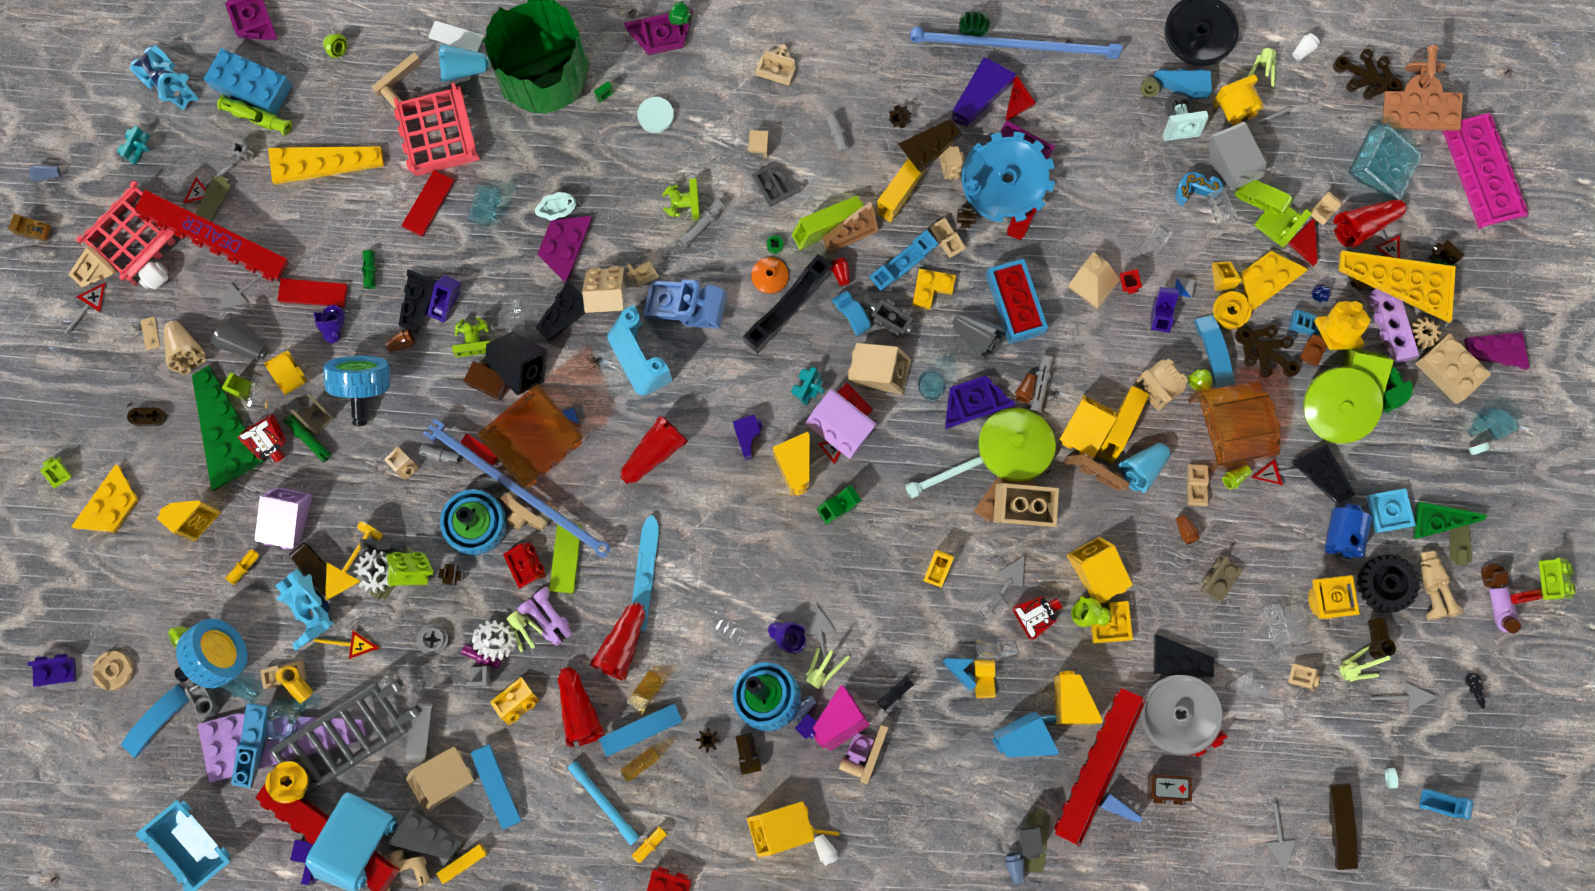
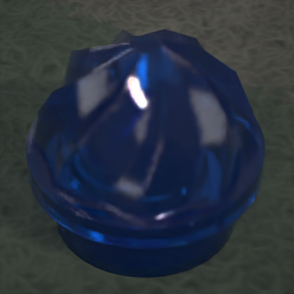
M1325 284L1315 286L1311 291L1313 299L1319 303L1323 301L1328 302L1330 287H1326Z

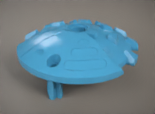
M1001 132L990 135L992 141L982 146L978 143L972 148L963 165L962 187L966 199L972 205V208L977 210V213L994 222L1002 223L1004 217H1015L1016 222L1027 219L1025 213L1034 208L1040 211L1046 203L1042 199L1046 191L1053 192L1055 181L1049 180V170L1055 168L1052 158L1046 160L1041 153L1044 146L1038 140L1032 144L1023 139L1025 134L1021 132H1014L1013 137L1002 138ZM1010 175L1014 179L1012 182H1005L1003 178Z

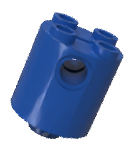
M1345 504V508H1333L1324 552L1329 554L1339 553L1345 559H1354V557L1364 558L1372 516L1363 512L1361 506L1355 504Z

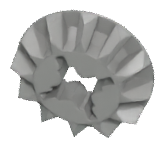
M437 624L424 626L417 635L418 648L424 654L431 656L440 654L446 649L449 642L448 633L442 626ZM435 634V637L440 641L434 642L432 647L431 642L425 639L432 638V635Z

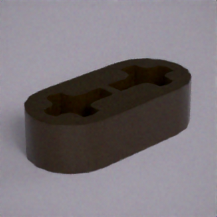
M157 407L133 408L127 414V420L139 427L160 426L167 419L165 411ZM157 413L160 415L156 420L150 418V416H156ZM139 414L141 416H144V418H138L137 420H135L134 416H137Z

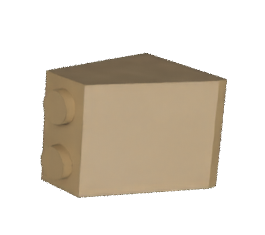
M856 343L855 349L852 351V364L848 369V379L858 386L903 395L911 358L899 347Z
M455 746L412 769L406 777L409 786L425 813L474 782L472 770L466 767L463 762V754L460 750H456Z

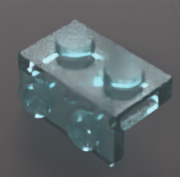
M478 185L467 218L468 222L490 227L491 222H494L496 218V206L500 204L502 194L498 187L494 186L492 189Z

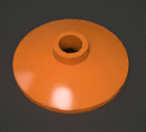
M767 257L759 260L754 265L751 278L754 286L759 291L773 294L781 291L786 286L789 273L786 265L781 260ZM772 271L773 275L768 276L766 273Z

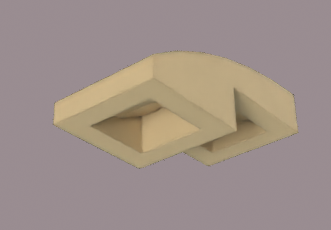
M946 218L928 227L949 258L966 249L957 232L954 233Z
M1188 464V506H1207L1209 503L1207 490L1209 483L1208 465Z
M296 661L260 670L263 689L283 686L277 682L275 677L277 670L281 667H295L304 681L307 680L304 661ZM288 670L283 674L286 681L291 677V673Z

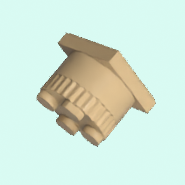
M1170 359L1160 360L1149 370L1144 371L1134 382L1137 388L1149 394L1147 400L1157 411L1163 409L1171 400L1183 392L1188 382L1186 376L1175 369L1176 366Z

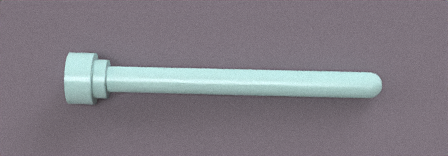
M979 456L923 482L906 484V490L910 498L913 499L919 496V493H922L921 490L978 466L983 461Z

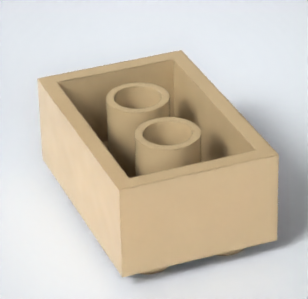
M611 266L608 269L593 267L586 270L582 290L585 313L624 310L626 294L624 268Z
M1450 333L1440 339L1434 347L1415 363L1455 404L1465 400L1491 375Z
M1007 483L996 484L993 523L1057 527L1059 488Z

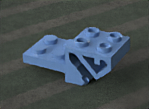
M682 279V282L651 281L643 316L651 319L680 320L688 327L720 329L727 293L724 289L710 284L700 290L699 282L696 280Z

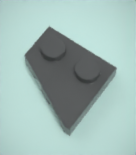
M769 166L752 174L769 208L801 192V188L798 185L795 186L786 177L777 174Z

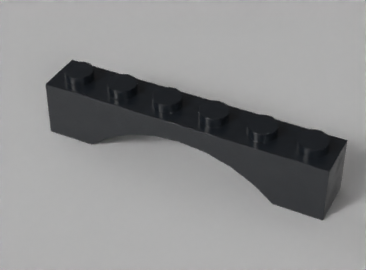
M818 254L808 264L781 300L743 336L744 343L758 354L832 273L833 266Z

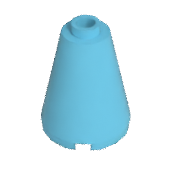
M439 44L441 82L484 73L486 68H489V59L485 57V53Z
M1157 443L1121 461L1118 464V472H1122L1125 477L1124 480L1130 483L1129 487L1136 492L1141 490L1142 493H1145L1171 457L1170 449L1165 444Z

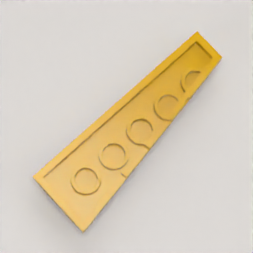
M380 146L268 148L271 177L274 185L384 166L383 152Z

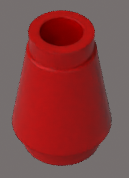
M845 258L831 261L832 271L839 286L850 284L848 261L846 262Z

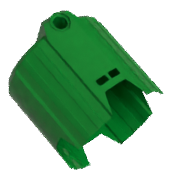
M528 0L527 3L515 6L508 11L499 7V10L491 17V21L486 28V38L483 39L488 59H490L489 62L504 98L508 103L513 102L517 107L532 113L547 114L572 104L581 94L586 83V74L589 71L588 65L590 64L585 54L579 31L574 26L575 23L567 8L562 7L555 0Z

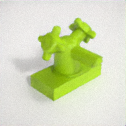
M696 178L689 179L690 191L687 193H680L678 190H675L678 188V185H670L662 193L663 197L666 195L671 197L670 208H663L669 216L680 217L681 214L676 212L677 209L690 207L692 219L698 220L700 212Z
M480 317L476 318L479 323L475 326H471L470 323L463 325L464 319H461L455 325L454 335L458 336L460 332L465 335V344L452 345V351L456 358L486 354V344L491 341L480 342L479 331L482 329L486 332L489 331L487 323Z

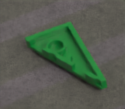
M1418 502L1413 539L1416 540L1484 521L1487 519V515Z

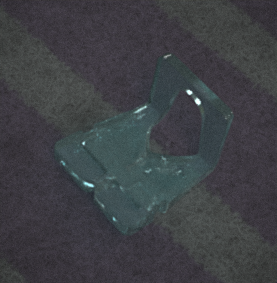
M276 698L266 719L267 737L269 739L284 740L294 734V723L306 708V703H298L295 700L290 702L286 699ZM282 716L287 718L285 735H279L275 732L273 720Z

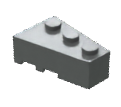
M412 808L387 844L450 860L455 858L465 840L417 808Z

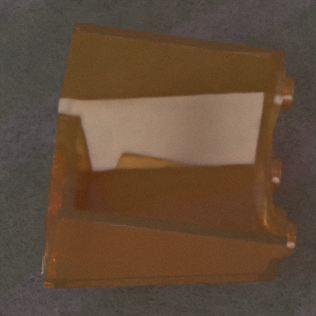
M1258 381L1198 391L1188 400L1189 404L1200 402L1213 446L1216 463L1208 469L1209 473L1275 458L1280 454L1279 429L1281 425L1274 413L1275 404L1273 400H1270L1269 394Z
M538 384L477 434L523 488L533 486L538 481L536 479L538 474L542 473L544 475L552 468L550 466L551 463L555 460L557 462L561 461L566 456L565 452L570 448L573 450L578 448L583 443L581 439L584 438Z

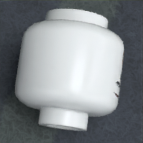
M149 262L138 272L139 282L146 289L150 287L156 290L168 280L167 273L169 272L160 262Z

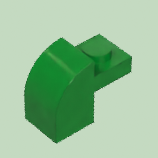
M1395 367L1391 368L1387 382L1389 390L1384 393L1383 409L1386 414L1407 403L1413 392L1411 380L1403 383L1402 375Z
M850 485L837 496L826 500L816 510L824 523L828 525L854 510L861 502V499L853 486Z

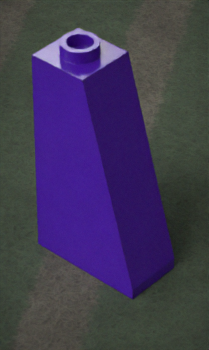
M983 57L952 111L951 118L959 125L968 126L1013 84L1016 73Z

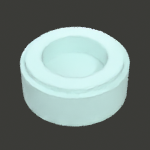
M1488 442L1469 447L1470 454L1472 455L1490 449Z
M1386 768L1385 781L1389 789L1398 788V776L1395 768Z

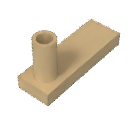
M416 53L411 54L371 86L378 97L383 95L394 109H396L393 98L397 97L399 102H402V100L391 87L421 64Z
M880 725L865 766L842 758L839 770L860 777L859 782L867 785L888 727Z

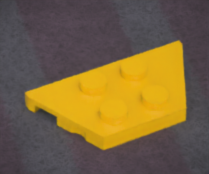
M1270 251L1242 271L1240 277L1244 284L1243 290L1252 311L1308 271L1307 268Z
M115 464L71 526L72 528L113 533L118 531L139 501L135 492L132 491L129 481L123 475L120 466Z

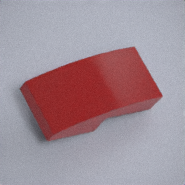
M467 433L460 442L492 466L500 456L499 453Z

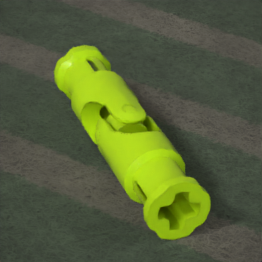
M224 94L217 101V109L220 111H228L233 116L241 119L247 118L253 124L269 130H277L284 136H287L291 131L292 121L289 119L283 120L278 118L276 114L257 107H251L240 100H232ZM262 114H263V119H262V121L258 123L257 121L262 118Z

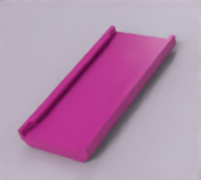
M1491 113L1461 120L1460 131H1443L1478 228L1482 229L1486 226L1527 217L1529 215Z

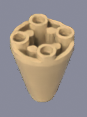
M173 320L164 325L166 366L171 371L186 375L192 369L206 362L204 350L182 324Z

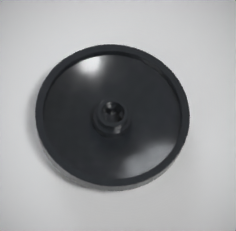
M1181 0L1172 8L1166 19L1164 35L1168 47L1179 59L1191 65L1209 66L1224 60L1231 53L1238 40L1239 26L1232 10L1220 0Z

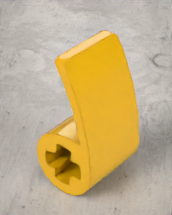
M994 659L974 660L976 698L996 697Z

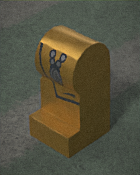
M13 214L8 229L18 236L47 241L52 226Z

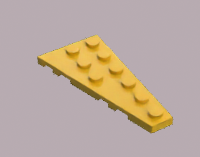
M1349 251L1340 252L1338 271L1448 323L1452 321L1456 266Z

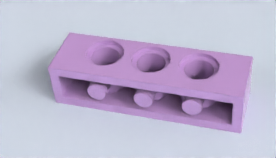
M1378 289L1373 290L1369 294V303L1375 312L1374 320L1380 329L1379 335L1385 345V355L1394 360L1393 364L1415 359L1419 356L1403 301ZM1384 304L1388 305L1390 310L1385 309ZM1389 322H1392L1395 325V328H1392ZM1395 339L1400 342V346L1396 345Z

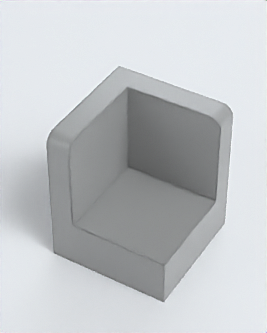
M470 667V682H467V687H491V667Z

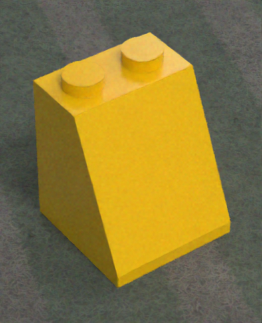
M1083 394L1060 436L1061 444L1069 449L1074 447L1079 450L1078 453L1080 455L1088 454L1094 458L1117 419V412Z
M808 432L772 447L774 459L791 496L795 494L796 496L803 495L807 492L806 489L809 488L810 435Z
M1100 536L1067 554L1070 563L1090 597L1096 599L1099 603L1108 602L1111 597L1124 593L1133 585L1115 545Z
M1075 671L1059 672V675L1054 677L1055 724H1101L1102 718L1081 675L1075 674Z
M803 801L746 818L758 858L815 841L814 828L808 819L809 811Z

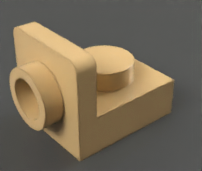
M649 261L636 269H633L630 264L626 265L629 270L626 273L631 283L635 282L639 288L658 278L657 272Z
M398 446L384 459L404 480H407L419 468Z
M1293 664L1288 683L1308 688L1310 691L1315 692L1316 687L1320 686L1321 676H1319L1317 669Z

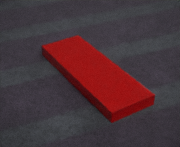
M433 170L401 226L423 237L455 181Z
M281 278L277 301L317 306L337 305L340 308H345L348 285Z

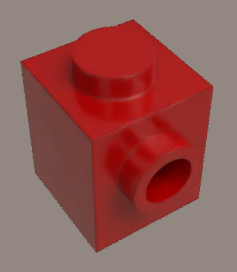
M1138 269L1119 273L1123 292L1127 291L1128 294L1139 292L1138 288H1142Z

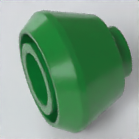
M677 1L669 13L670 23L682 26L685 23L688 24L692 17L690 8L683 1Z

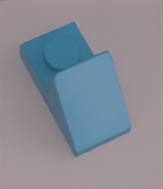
M946 658L942 663L968 691H971L976 686L974 683L976 679L970 672L967 671L965 673L963 670L974 659Z

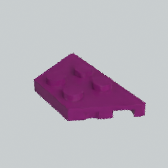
M228 0L225 3L238 38L278 40L264 0Z
M668 13L625 22L624 26L647 55H653L684 48L691 20L683 26L673 25L669 21Z
M591 216L551 220L537 255L564 283L570 278L590 227Z

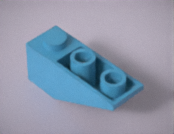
M1167 69L1155 71L1153 78H1156L1161 86L1176 93H1185L1192 99H1208L1212 92L1211 71H1205L1204 69H1196L1194 71H1186L1185 69L1168 71Z

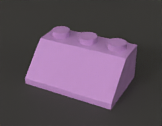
M832 388L813 410L805 423L849 459L862 447L877 425Z

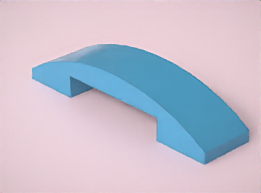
M928 230L924 231L905 250L885 266L882 265L869 276L870 280L880 291L886 289L920 263L939 243Z
M1213 315L1194 319L1199 338L1202 337L1211 366V377L1213 378L1215 391L1234 387L1229 353L1216 319Z
M177 684L162 696L133 726L124 738L121 746L134 758H137L150 744L149 740L175 712L179 713L190 701L185 690Z

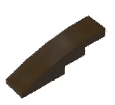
M1349 783L1329 785V822L1332 825V845L1335 847V867L1338 870L1358 869L1357 834L1351 785Z

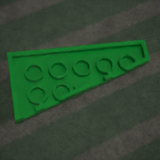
M208 365L194 373L192 381L210 486L212 491H216L265 461L255 456L238 439L240 433L246 428L227 394L221 389L222 386L212 368Z

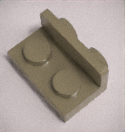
M1227 556L1221 559L1218 557L1212 565L1214 569L1211 574L1207 573L1201 581L1203 583L1201 590L1218 602L1223 601L1243 571L1230 562Z

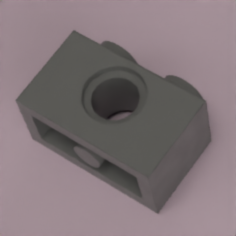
M1035 826L1016 829L1021 855L1026 856L1028 859L1039 858V854L1044 853L1040 828Z

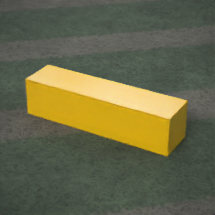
M479 844L436 874L442 884H445L487 856L488 853L483 845Z

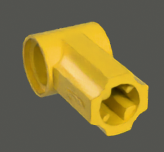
M287 666L277 670L275 675L277 682L282 684L298 703L307 700L314 692L301 678L295 667ZM286 670H288L291 673V677L288 681H286L283 677V674Z

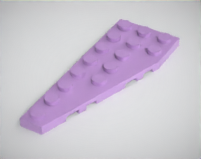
M233 714L197 724L209 783L232 777L237 745L241 742L245 714ZM268 715L266 724H269L258 770L278 765L270 753V748L318 718ZM333 718L330 720L347 745L359 742L343 719ZM354 719L367 738L364 721ZM323 725L313 730L327 751L338 748ZM307 736L297 741L307 756L318 753ZM290 746L280 751L286 761L298 759Z

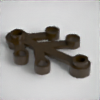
M1364 49L1360 54V59L1364 61L1367 70L1349 63L1348 58L1343 56L1338 57L1333 63V69L1337 73H1343L1347 70L1364 78L1358 81L1355 79L1350 80L1346 85V89L1349 92H1355L1359 88L1374 83L1381 85L1378 88L1368 87L1363 92V96L1367 100H1371L1374 96L1383 94L1385 91L1402 90V82L1398 78L1393 77L1388 66L1390 60L1386 56L1380 57L1377 61V66L1382 70L1384 78L1379 76L1371 59L1373 52L1370 49Z
M1270 325L1266 329L1252 330L1248 326H1242L1236 330L1235 338L1238 343L1243 345L1244 364L1246 366L1252 367L1256 364L1257 358L1252 354L1251 345L1257 349L1261 377L1268 378L1273 373L1272 368L1268 366L1267 357L1283 367L1285 376L1294 377L1299 373L1300 367L1297 362L1287 361L1272 350L1275 348H1290L1294 344L1292 337L1286 336L1282 340L1260 342L1256 339L1264 336L1273 338L1278 333L1276 326ZM1269 329H1273L1274 334H1270ZM1246 332L1248 334V338H1245L1242 335V333ZM1288 340L1290 345H1286L1284 341ZM1248 358H1252L1253 363H1249ZM1290 365L1295 367V371L1290 370ZM1263 369H1267L1269 371V374L1266 375L1263 372Z

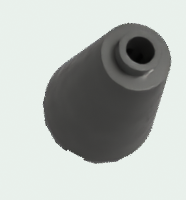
M229 313L222 320L224 322L222 326L217 327L214 332L211 345L257 361L260 358L264 359L269 351L267 344L235 314Z
M965 313L956 315L952 321V324H954L953 329L985 361L990 359L988 357L990 353L994 355L1000 348L1005 338L1002 334L1007 331L1002 326Z

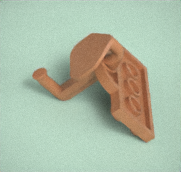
M1430 45L1427 47L1428 63L1414 62L1405 66V71L1417 75L1406 84L1404 92H1384L1382 129L1461 130L1463 93L1443 92L1442 84L1434 77L1436 72L1443 71L1446 68V64L1436 63L1438 46Z

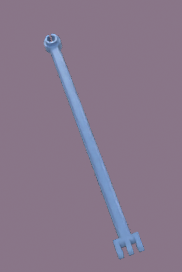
M914 27L910 33V40L916 43L929 41L1107 55L1106 58L1111 59L1119 58L1123 49L1121 44L1111 43L1109 46L931 33L924 32L921 27Z
M434 418L432 421L438 426L437 428L432 425L427 427L433 432L432 434L427 431L422 433L433 442L438 438L590 546L595 550L598 557L605 558L608 556L605 551H599L600 546H605L606 551L610 553L611 550L608 543L604 541L599 542L444 432L445 425Z

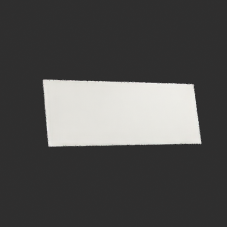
M435 21L428 38L478 52L484 35Z

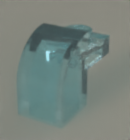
M1490 409L1478 415L1480 419L1472 423L1473 428L1467 432L1473 437L1488 429L1494 440L1497 441L1519 429V426L1506 411Z

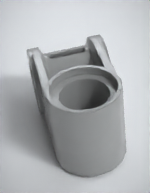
M195 684L184 689L198 714L213 717L219 712L220 705L212 692V688H205ZM209 702L210 709L206 712L205 705Z

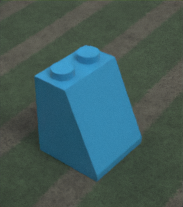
M1035 711L992 732L995 737L992 741L1000 754L1004 753L1006 757L1059 754L1042 718Z

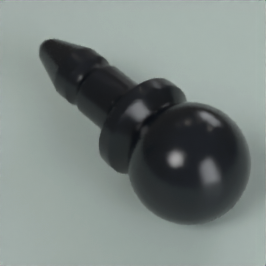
M1470 673L1466 676L1465 683L1470 687L1469 691L1474 693L1478 705L1485 709V699L1481 691L1484 689L1483 685H1481L1482 678L1477 673Z

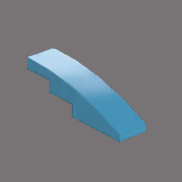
M672 704L599 738V742L606 757H609L683 721L675 704Z
M490 744L471 751L476 769L502 830L521 822L520 814L513 802V796L505 781L506 778Z

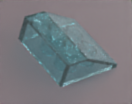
M1387 123L1370 126L1348 173L1361 184L1391 199L1401 200L1422 154Z

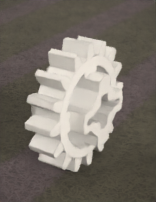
M373 550L371 555L365 552V558L359 557L360 564H354L358 567V570L353 571V573L358 575L356 579L361 581L358 586L360 588L365 587L367 592H370L371 589L374 593H378V589L384 592V586H388L387 576L389 568L385 557L386 553L381 551L378 554V551ZM380 560H383L387 567L381 566L382 562ZM364 576L369 577L370 584L366 582Z
M496 620L493 621V624L486 621L485 626L479 624L478 629L474 630L472 643H474L473 649H478L477 655L484 654L485 660L488 657H491L492 661L495 660V657L502 660L504 655L509 657L510 652L514 650L516 638H514L515 632H509L510 626L504 627V622L498 625Z

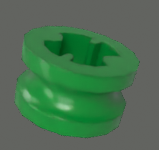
M773 235L768 238L766 247L771 254H778L782 251L784 243L781 237ZM772 241H774V243L775 241L779 242L778 248H776V246L775 248L771 247Z

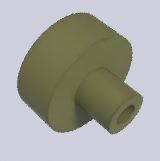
M1149 77L1142 81L1141 93L1144 96L1154 97L1159 93L1160 84L1156 78Z

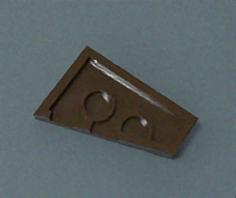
M949 119L898 143V145L917 170L922 172L957 141L963 133Z

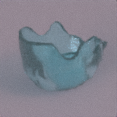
M926 371L918 378V390L921 396L930 400L931 403L938 400L939 396L945 393L946 382L939 372Z

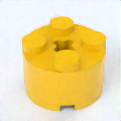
M289 351L282 352L264 363L285 396L308 381Z

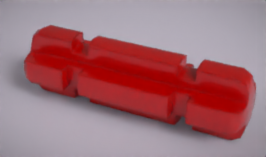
M1536 589L1511 594L1510 598L1512 599L1511 603L1519 604L1540 600L1543 598L1542 590Z

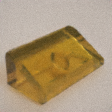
M649 670L627 700V703L643 714L666 681Z
M653 747L647 749L621 769L626 782L632 781L660 760L661 757Z

